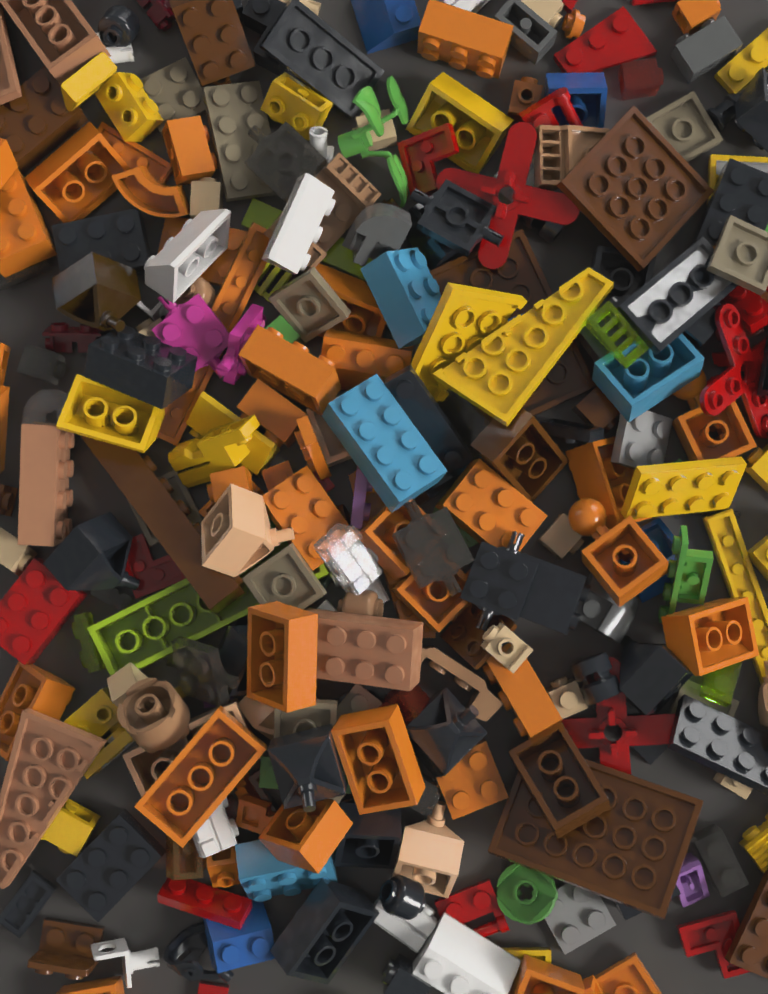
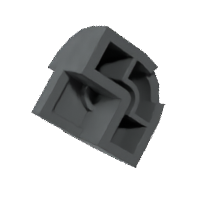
M378 202L367 206L355 218L342 246L352 250L353 262L361 266H365L368 258L374 260L383 253L391 251L392 248L399 251L412 226L411 215L408 211L392 204Z
M590 573L587 582L588 585H591L588 598L585 603L580 601L576 613L581 614L580 621L613 642L620 644L635 619L638 610V596L636 595L619 608L592 573Z

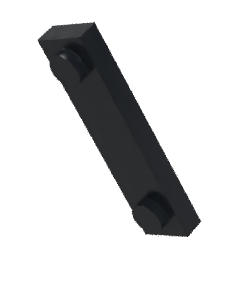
M411 364L385 378L384 384L447 469L448 474L473 461L472 452Z

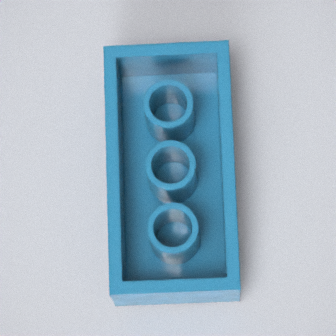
M377 374L329 402L322 414L323 419L391 513L437 484L447 472V469Z

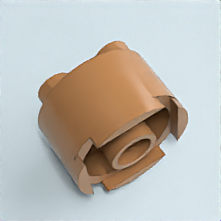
M157 678L140 680L125 692L127 697L121 705L119 702L117 717L120 724L133 740L148 753H155L158 750L170 747L179 739L185 738L190 731L189 708L174 687L167 681H158Z

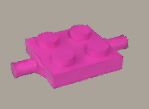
M199 293L186 303L179 305L176 302L166 301L162 295L159 296L157 299L168 313L162 322L151 329L161 342L172 347L183 348L187 353L197 356L195 371L210 365L219 379L223 376L217 373L216 367L221 362L218 357L228 347L230 334Z
M252 304L230 332L226 354L216 367L217 373L224 376L223 382L235 385L241 375L245 376L247 374L238 354L257 325L264 328L265 320H267L263 314L264 307Z

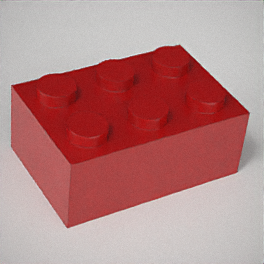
M34 558L0 601V646L23 665L35 663L88 595L84 591L66 590L43 564L45 561L39 558Z

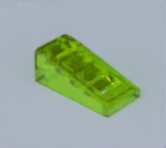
M607 301L586 320L585 326L625 369L649 350V347L610 301ZM608 315L611 320L601 328L598 323ZM617 325L620 329L609 337L606 333ZM623 334H626L628 338L617 347L614 342ZM634 343L637 347L625 357L622 352Z

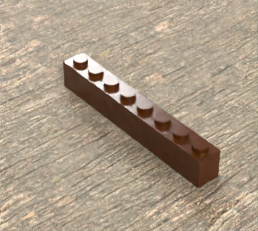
M81 436L213 613L217 615L245 593L240 587V584L244 581L239 575L232 577L202 566L201 524L199 522L193 524L187 516L192 512L181 499L177 502L171 495L175 490L165 477L159 480L154 473L158 468L148 455L142 457L138 451Z

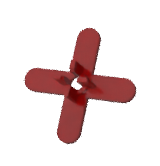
M518 122L509 129L497 178L456 168H446L439 173L436 179L438 190L447 179L497 206L489 228L504 235V238L499 247L482 239L478 251L480 263L488 269H498L506 263L518 215L561 225H569L576 221L580 214V210L565 194L526 185L538 138L535 128L527 122ZM504 187H511L515 191L512 196L514 201L507 205L501 203L498 199L499 191Z
M722 304L716 310L715 324L725 352H713L712 358L715 365L727 367V369L720 375L713 376L707 381V386L703 388L700 394V407L704 414L716 416L741 396L755 435L760 439H767L768 399L757 396L766 338L768 336L751 349L736 307L733 304ZM741 371L745 372L743 379L741 377Z
M608 657L612 665L610 674L616 675L620 683L621 663L616 658ZM594 672V680L600 678L598 673ZM621 692L596 703L597 717L566 718L561 721L577 748H599L601 765L631 775L629 746L669 744L675 713L627 715L626 696ZM617 724L622 729V736L617 741H610L605 737L604 729L607 725L615 726Z

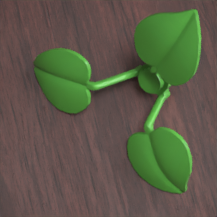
M389 76L386 86L394 106L393 111L381 118L380 106L371 86L361 88L352 102L363 111L369 124L338 135V144L345 158L360 153L362 158L369 156L384 157L387 160L389 171L401 199L400 208L405 206L408 197V180L396 154L392 155L389 151H369V147L373 146V140L369 131L374 130L375 134L381 137L384 134L383 124L397 115L403 125L409 122L407 102L394 77Z

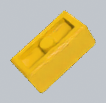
M104 52L99 53L62 83L61 91L68 111H73L116 73L117 66Z

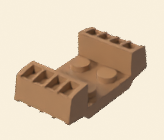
M539 125L535 129L538 138L533 159L534 187L550 191L558 189L556 185L610 129L576 125Z
M340 152L315 176L316 179L335 191L332 199L336 200L330 215H324L319 225L323 227L322 234L316 244L311 243L307 252L311 257L303 272L316 267L326 257V252L353 224L358 214L365 207L373 205L382 195ZM281 214L264 232L269 239H271Z
M433 645L422 646L421 664L427 657L430 659V667L443 675L449 671L455 675L453 681L470 692L472 687L476 689L465 705V708H468L470 705L477 708L479 715L476 718L487 722L503 705L487 689L486 682L482 677Z

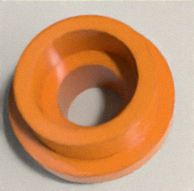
M573 9L571 14L567 13L562 23L565 38H578L581 35L586 16L580 14V10Z

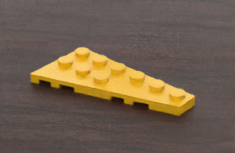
M588 267L560 286L559 290L547 299H541L522 316L519 314L481 340V344L469 352H464L456 357L455 361L444 369L440 368L434 372L433 378L507 427L614 288V282Z
M447 283L411 362V366L436 402H443L449 395L447 391L449 388L435 380L433 373L440 368L444 369L453 363L456 357L464 352H469L481 344V340L508 323L507 319L517 308L521 310L527 303V300L522 295Z

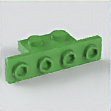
M685 525L680 526L679 536H673L672 554H675L674 560L669 559L667 577L670 578V582L664 583L663 600L666 602L665 605H660L659 623H662V616L675 613L677 602L704 605L714 560L713 551L688 549V529Z

